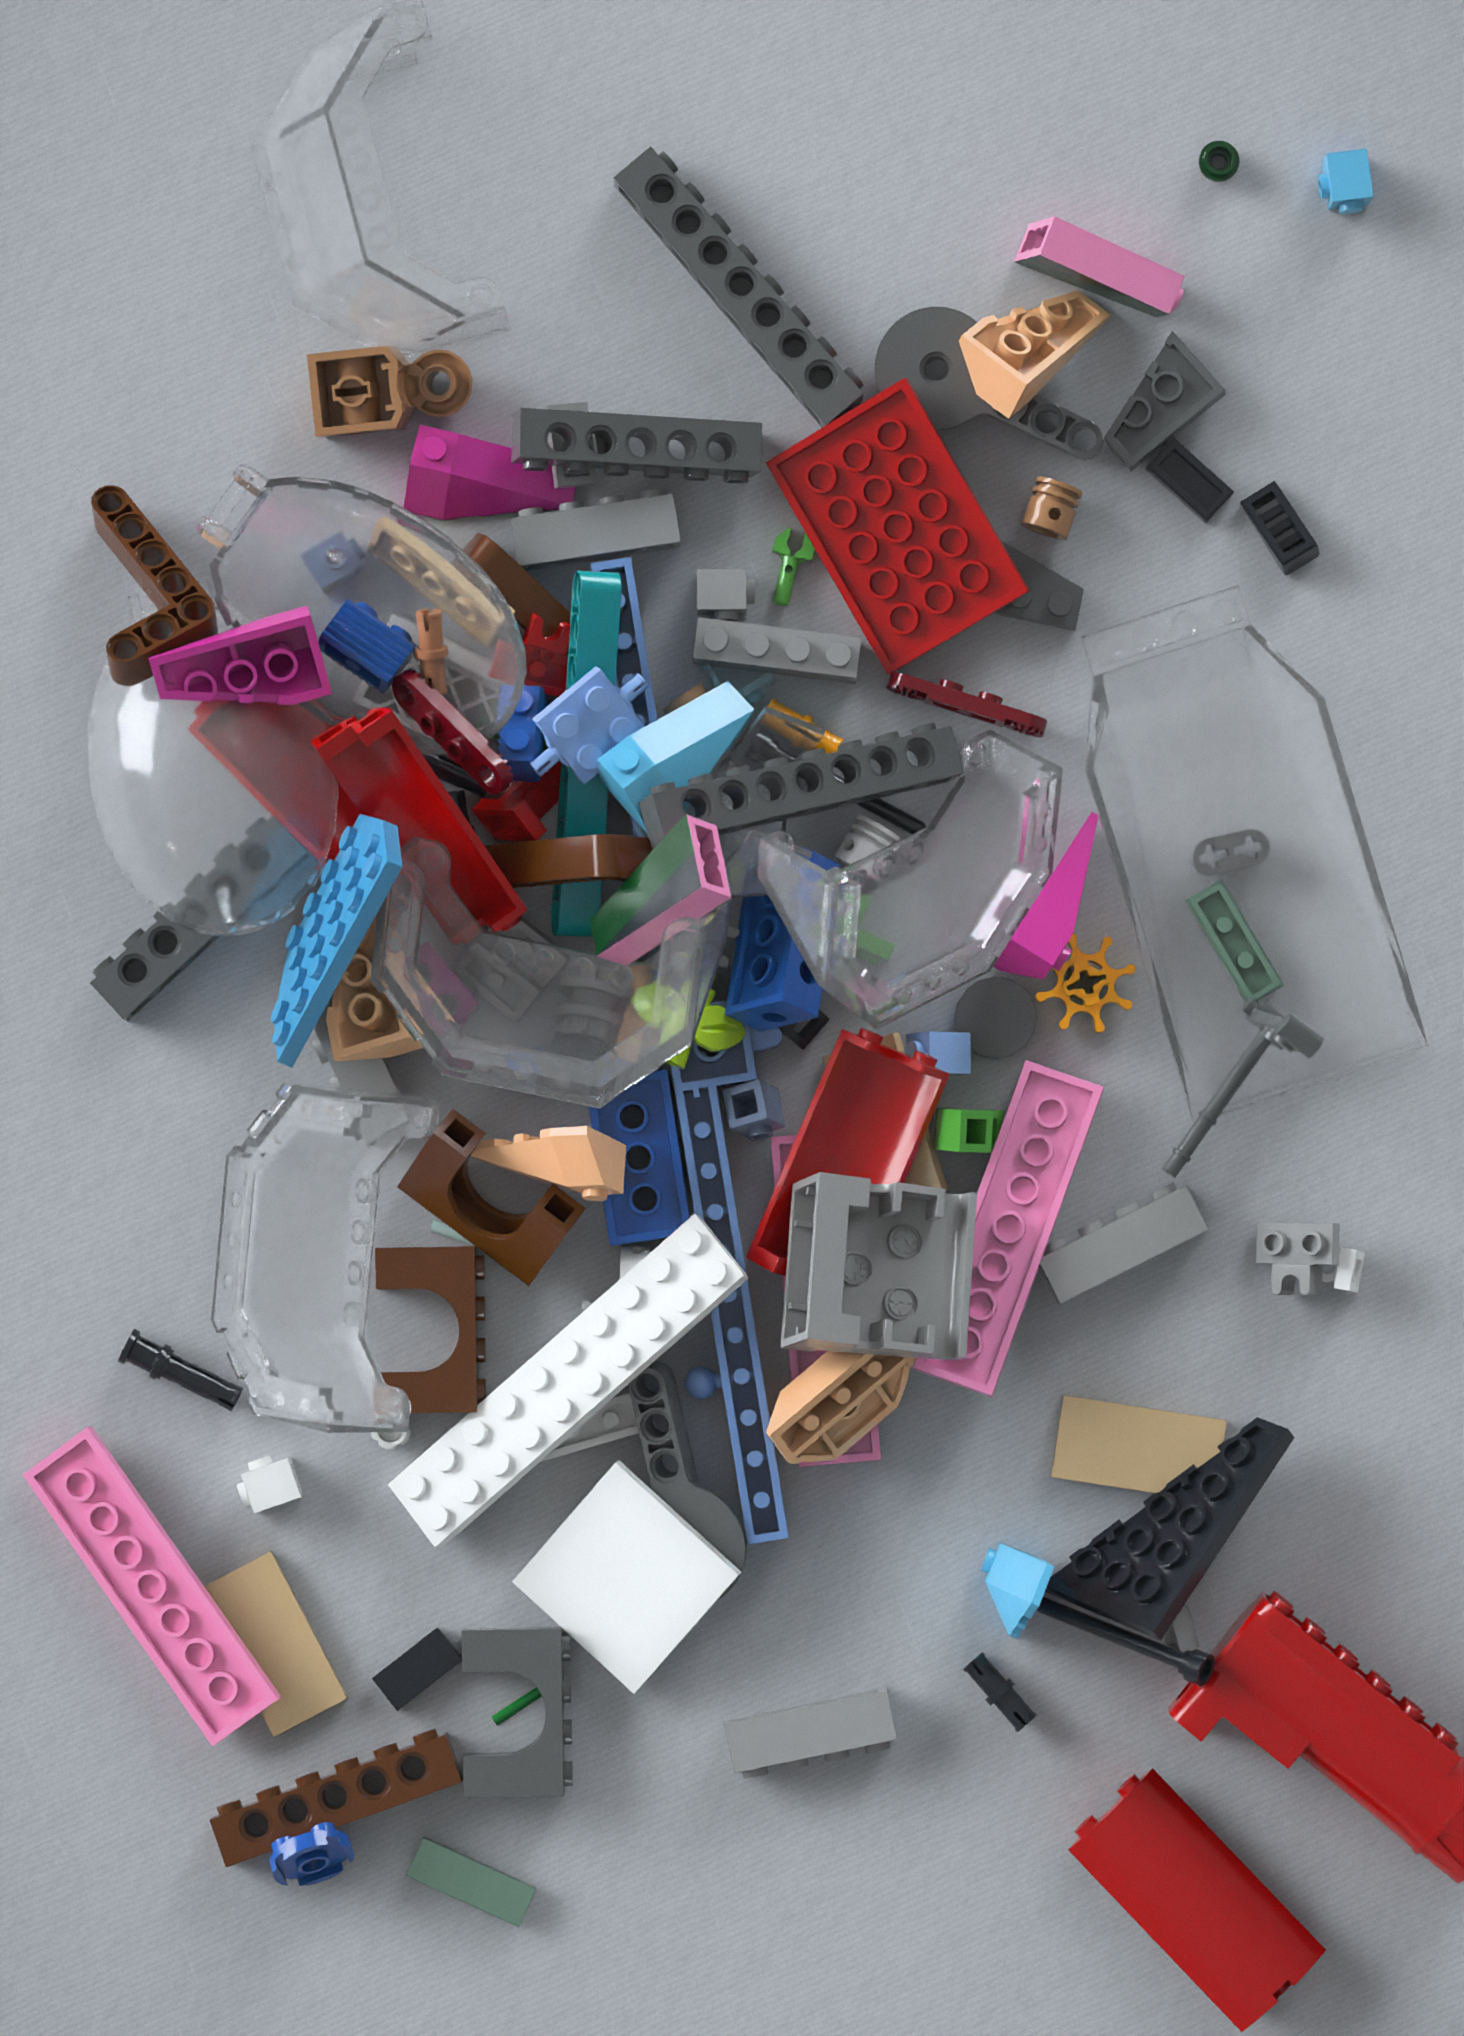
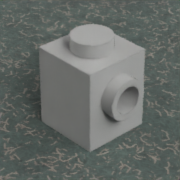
M746 568L697 569V615H714V619L738 621V615H746V604H755L754 579H746Z

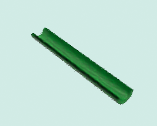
M537 1687L493 1715L492 1719L496 1725H500L542 1697Z

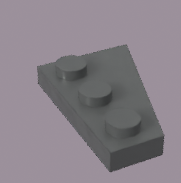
M1172 331L1156 360L1152 361L1145 372V377L1132 397L1130 396L1105 435V443L1132 472L1225 395V389Z
M1002 542L1030 592L993 614L1075 631L1084 589Z

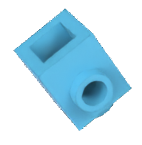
M1367 149L1326 153L1322 161L1324 174L1318 175L1320 199L1327 198L1328 210L1339 209L1340 214H1354L1363 211L1364 206L1369 205L1373 198Z

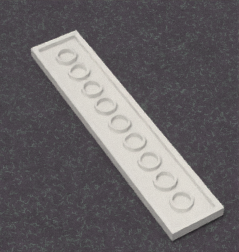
M697 1214L692 1215L478 1404L477 1412L468 1413L388 1484L434 1547L442 1549L749 1277L704 1220Z

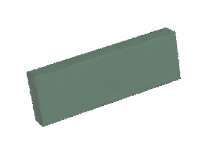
M1222 879L1185 900L1244 1002L1250 997L1257 1001L1284 986Z
M427 1837L422 1838L406 1876L517 1927L520 1926L537 1889Z

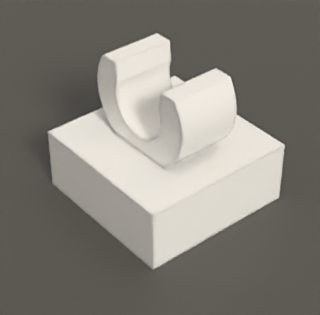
M1341 1247L1339 1265H1336L1333 1273H1323L1322 1281L1334 1283L1333 1288L1358 1293L1365 1253Z

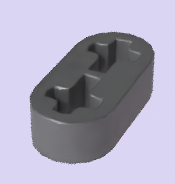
M1247 829L1207 838L1198 842L1193 848L1191 862L1194 868L1204 875H1217L1248 868L1262 863L1268 857L1270 843L1267 837L1256 829ZM1246 836H1251L1253 842H1260L1261 850L1255 852L1256 859L1250 860L1247 853L1234 856L1233 848L1244 845L1246 843ZM1206 845H1211L1213 851L1227 850L1228 857L1215 861L1216 868L1210 869L1208 863L1200 862L1199 855L1205 853Z

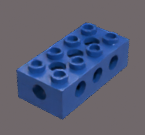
M807 847L748 862L738 925L740 931L736 938L725 1011L726 1016L760 1032L818 1018L840 864Z
M666 1069L602 1079L594 1100L588 1099L592 1129L626 1145L623 1194L607 1195V1200L603 1201L609 1244L613 1247L666 1239L690 1218L668 1071ZM631 1106L639 1107L645 1115L643 1124L636 1129L626 1128L621 1122L623 1111ZM643 1147L650 1152L651 1161L646 1168L635 1170L628 1165L627 1156L633 1148ZM650 1188L655 1191L657 1202L651 1210L641 1211L635 1207L633 1198L639 1189Z

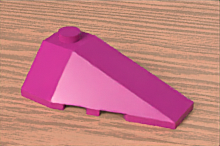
M419 425L409 466L403 512L444 521L463 517L495 516V514L516 513L523 509L541 507L543 511L559 510L560 504L573 502L576 487L555 489L552 466L548 465L547 471L523 470V464L511 463L512 448L459 433Z
M307 606L271 615L148 658L160 699L191 701L228 700L238 701L239 703L272 702L280 705H294L332 694L312 618Z
M1094 812L1090 813L993 967L997 970L1044 980L1051 968L1060 971L1072 952L1071 949L1066 947V944L1074 932L1099 816Z

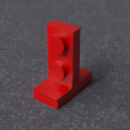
M558 761L541 776V781H515L499 799H481L471 809L494 840L534 841L538 840L547 831L540 819L559 801L561 762Z

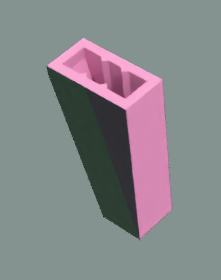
M1055 216L1028 225L1014 261L1022 266L1153 317L1169 315L1171 311L1178 307L1183 296V289L1180 288L1184 279L1183 275Z
M689 815L684 816L677 822L590 919L597 957L628 966L731 898L717 825Z

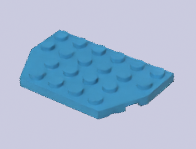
M359 814L353 827L347 826L339 842L340 851L335 860L329 859L321 875L322 884L318 892L310 893L303 908L304 917L300 925L292 926L285 942L287 954L278 1000L271 1014V1022L274 1023L275 1029L272 1043L276 1045L278 1063L291 1068L294 1066L403 867L398 826L384 820Z

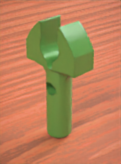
M791 527L775 538L772 553L779 554L782 560L773 602L779 606H787L789 604L798 566L804 561L812 563L815 548L805 532L803 547L794 556H791V551L787 546L792 531Z

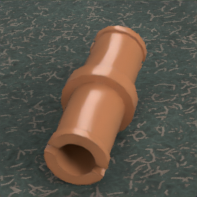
M421 609L415 612L419 646L415 648V658L420 659L421 679L424 678L426 680L425 683L431 689L435 688L440 694L447 693L444 658L448 656V646L443 645L442 610L433 609V613H430V609Z

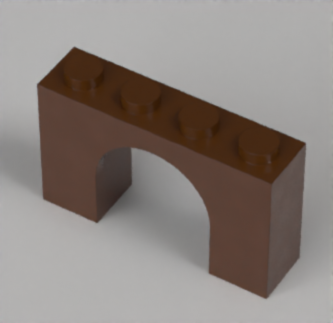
M452 1109L431 1134L397 1188L529 1286L548 1263L586 1208L554 1184L549 1187L529 1213L510 1214L490 1205L477 1193L468 1175V1161L486 1133Z
M477 1247L375 1248L377 1290L426 1289L433 1291L450 1303L459 1323L457 1345L450 1357L438 1367L421 1372H377V1414L477 1412V1405L486 1398V1379H478V1362H486L485 1337L478 1338V1321H485V1296H477V1280L485 1279L484 1255H477Z

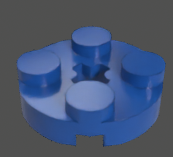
M323 1822L315 1825L310 1832L295 1837L285 1836L276 1839L271 1844L273 1853L269 1858L273 1877L279 1884L288 1886L286 1879H297L299 1886H307L323 1882L338 1875L344 1870L342 1866L343 1861L348 1858L350 1863L352 1862L354 1851L350 1838L346 1833L337 1831L335 1825L331 1822Z

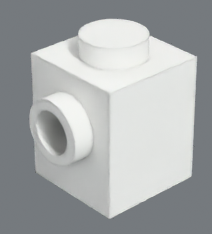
M271 1455L249 1462L250 1471L242 1473L243 1482L237 1484L244 1507L251 1506L253 1513L304 1496L291 1457L273 1462Z

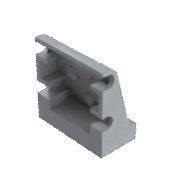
M823 1172L793 1183L780 1348L809 1352L823 1350L935 1360L965 1359L977 1193L948 1194L945 1193V1188L899 1182L872 1184L869 1178Z

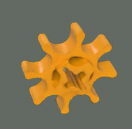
M1073 933L1067 943L1072 950L1070 959L1063 964L1060 971L1054 968L1050 969L1056 976V985L1050 991L1038 992L1035 1000L1041 1003L1048 998H1058L1064 1003L1066 1013L1064 1018L1058 1023L1060 1030L1068 1028L1072 1015L1083 1012L1092 1018L1094 1032L1099 1034L1105 1029L1099 1014L1103 1005L1114 1003L1124 1011L1131 1009L1132 1002L1120 998L1114 990V984L1118 977L1132 975L1136 969L1133 964H1129L1122 969H1113L1107 965L1105 952L1113 943L1112 938L1105 937L1101 942L1100 950L1095 954L1088 955L1079 950L1077 936ZM1088 962L1098 965L1101 970L1090 966ZM1068 968H1071L1072 973L1069 979L1065 981L1064 974ZM1080 973H1085V976L1090 979L1099 977L1104 979L1098 981L1090 988L1091 994H1086L1084 989H1067V987L1072 986L1080 979ZM1105 986L1107 991L1104 997L1099 999V993L1102 987ZM1070 997L1081 1001L1082 1005L1074 1003L1070 1000Z

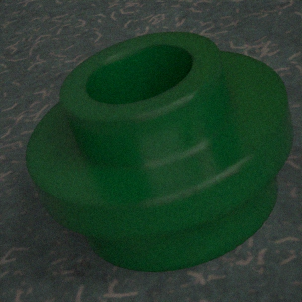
M1225 141L1210 142L1202 149L1198 159L1201 173L1207 179L1214 182H1224L1232 178L1237 172L1240 162L1237 150ZM1214 156H1221L1225 159L1226 166L1217 169L1212 165L1211 159Z

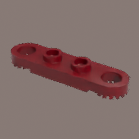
M409 669L395 676L392 682V691L398 704L419 724L421 730L426 735L431 736L447 752V755L453 762L459 764L486 792L492 795H496L512 785L513 773L509 772L512 769L511 766H506L508 761L506 759L502 760L503 755H498V751H493L488 746L489 741L435 688L431 689L425 683L426 680L424 678L420 679L421 674L419 672L416 674V670L411 671Z
M891 672L886 686L887 690L895 694H901V696L905 697L906 693H908V698L924 700L926 704L999 727L1004 725L1013 731H1018L1019 729V733L1026 730L1025 734L1033 737H1043L1048 722L1037 715L1002 705L1003 698L997 695L980 691L977 697L962 692L964 686L945 679H940L939 684H935L903 673Z

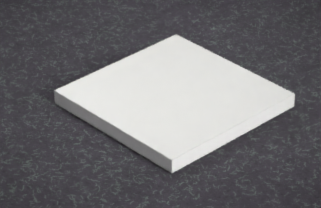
M618 1460L512 1582L635 1694L742 1572Z

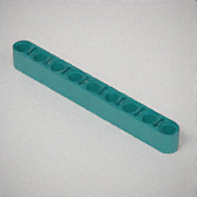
M576 571L574 575L566 690L595 666L600 668L612 685L615 686L622 588L621 577L618 572ZM561 763L556 838L605 834L608 789L601 783L599 773L586 784H583L568 766ZM602 881L553 885L551 928L554 936L593 937L590 919L600 909Z

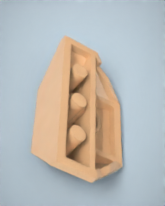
M827 1351L780 1391L766 1431L767 1435L789 1464L836 1460L898 1407L907 1384L910 1367H913L916 1358Z

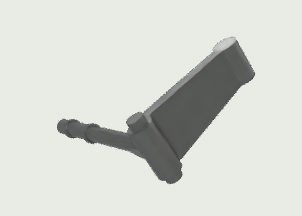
M1250 997L1241 1010L1246 1013L1245 1018L1258 1027L1260 1031L1204 1110L1198 1113L1199 1117L1177 1148L1174 1147L1172 1150L1173 1154L1162 1170L1176 1178L1185 1163H1189L1191 1160L1190 1156L1212 1125H1216L1217 1118L1270 1044L1281 1051L1285 1049L1290 1053L1292 1051L1301 1052L1306 1057L1311 1058L1321 1047L1324 1038L1291 1013L1284 1017L1263 1000L1258 999L1256 1001Z

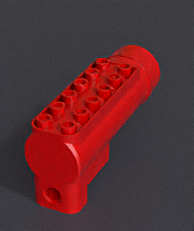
M1273 1591L1269 1596L1262 1592L1238 1617L1210 1653L1214 1656L1215 1665L1209 1681L1202 1687L1188 1682L1169 1705L1168 1713L1201 1742L1223 1716L1287 1769L1300 1756L1393 1831L1412 1848L1415 1854H1421L1455 1883L1462 1882L1464 1880V1758L1460 1756L1456 1748L1459 1744L1455 1740L1456 1737L1438 1722L1433 1727L1424 1721L1426 1717L1422 1714L1424 1711L1406 1696H1403L1399 1701L1391 1695L1393 1692L1390 1688L1391 1685L1374 1670L1371 1669L1366 1674L1359 1669L1360 1663L1357 1661L1358 1658L1342 1644L1339 1643L1335 1648L1325 1641L1328 1638L1325 1635L1326 1632L1311 1619L1306 1617L1301 1622L1293 1615L1295 1612L1292 1609L1293 1605L1279 1593Z

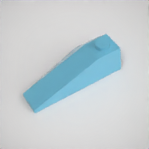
M727 681L629 735L598 758L599 779L647 833L639 802L651 795L650 789L669 782H674L676 788L688 786L689 779L704 774H712V769L721 756L730 749L753 716L754 709ZM683 801L684 812H686L689 806L691 805L686 801Z
M999 1542L996 1550L989 1547L980 1571L987 1573L984 1581L1007 1634L1012 1638L1018 1639L1022 1629H1025L1029 1618H1032L1040 1606L1055 1566L1044 1559Z

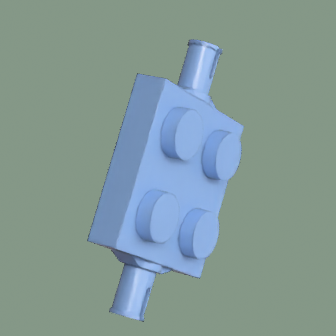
M595 666L537 714L532 720L544 734L548 749L534 761L530 762L535 772L541 777L560 761L568 766L583 784H586L599 773L597 759L629 735L644 728L634 714L631 704L634 698L646 688H649L644 678L637 673L634 678L619 689L612 685L600 668Z

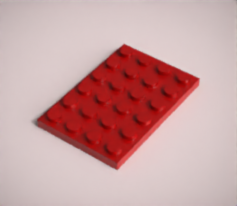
M907 378L901 379L765 462L887 675L898 671L1030 592Z

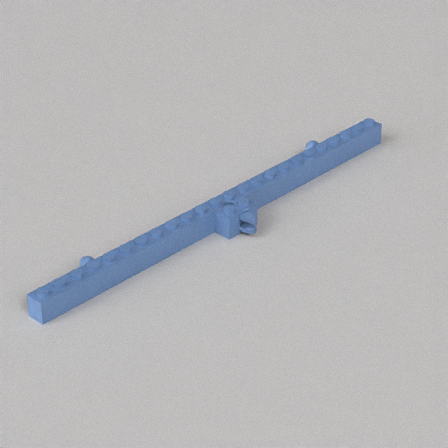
M627 557L590 563L592 571L618 572L620 574L622 588L615 686L619 689L622 688L637 673L644 678L649 688H646L634 698L631 704L634 714L645 727L656 721L657 715L632 559ZM631 816L634 836L648 837L644 829ZM657 947L652 949L653 957H655ZM697 963L691 980L656 969L657 982L674 986L683 995L689 981L696 982L698 978ZM727 1000L712 1002L710 1005H720L726 1008ZM743 1024L746 1034L733 1047L716 1051V1056L707 1057L706 1052H699L698 1045L693 1039L685 1069L672 1065L671 1069L694 1213L704 1220L746 1273L717 1088L756 1080L757 1075L753 1053L768 1051L769 1048H772V1050L775 1047L777 1048L778 1045H781L783 1033H781L779 1028L760 1032ZM746 1280L710 1312L720 1371L713 1372L704 1366L695 1367L687 1373L684 1385L687 1393L695 1399L709 1398L716 1389L723 1388L747 1544L749 1545L786 1539L789 1536L774 1443L766 1433L770 1418L748 1281Z

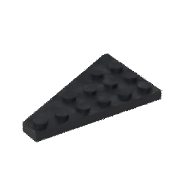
M1258 1417L1244 1426L1236 1436L1225 1440L1217 1446L1220 1450L1218 1454L1199 1468L1194 1464L1167 1483L1162 1491L1144 1500L1143 1503L1146 1507L1124 1523L1120 1519L1093 1538L1089 1545L1078 1549L1070 1555L1069 1558L1072 1562L1050 1577L1045 1592L1161 1641L1295 1437L1288 1428Z

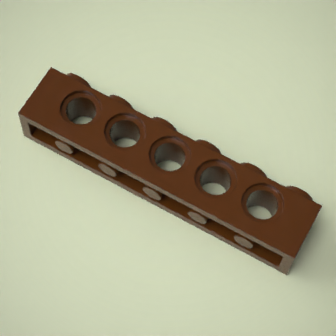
M436 1728L413 1736L414 1744L405 1748L398 1749L397 1743H393L374 1750L375 1758L369 1761L359 1763L358 1757H354L335 1764L336 1772L321 1778L319 1772L315 1771L296 1778L297 1787L281 1792L280 1786L277 1785L256 1793L258 1801L242 1806L240 1799L217 1807L219 1815L212 1817L209 1821L225 1866L229 1867L272 1851L271 1844L276 1839L285 1836L295 1837L310 1832L317 1824L331 1822L337 1828L461 1783L463 1775L448 1733L438 1735ZM410 1756L422 1759L425 1764L424 1775L416 1779L408 1777L403 1771L404 1759ZM371 1770L381 1772L386 1778L385 1789L378 1793L369 1791L364 1785L365 1773ZM336 1784L345 1789L347 1800L344 1805L334 1807L326 1801L325 1789L329 1785ZM300 1799L306 1804L308 1814L304 1820L295 1821L288 1817L285 1808L289 1800ZM260 1813L268 1820V1830L265 1834L255 1835L249 1831L246 1821L250 1814Z

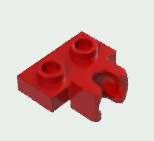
M533 612L529 616L522 638L523 642L503 636L491 676L516 685L540 686L544 688L546 694L559 697L566 691L568 664L566 652L569 646L570 624L560 622L555 634L544 637L542 634L544 620L537 613Z

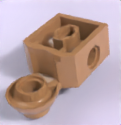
M388 345L307 354L316 437L328 438L406 429L414 409H418L428 416L446 417L457 413L464 407L472 393L473 379L469 367L460 356L448 350L435 349L423 353L412 364L408 363L397 347ZM444 372L449 377L450 387L445 394L438 395L433 389V380L437 374Z

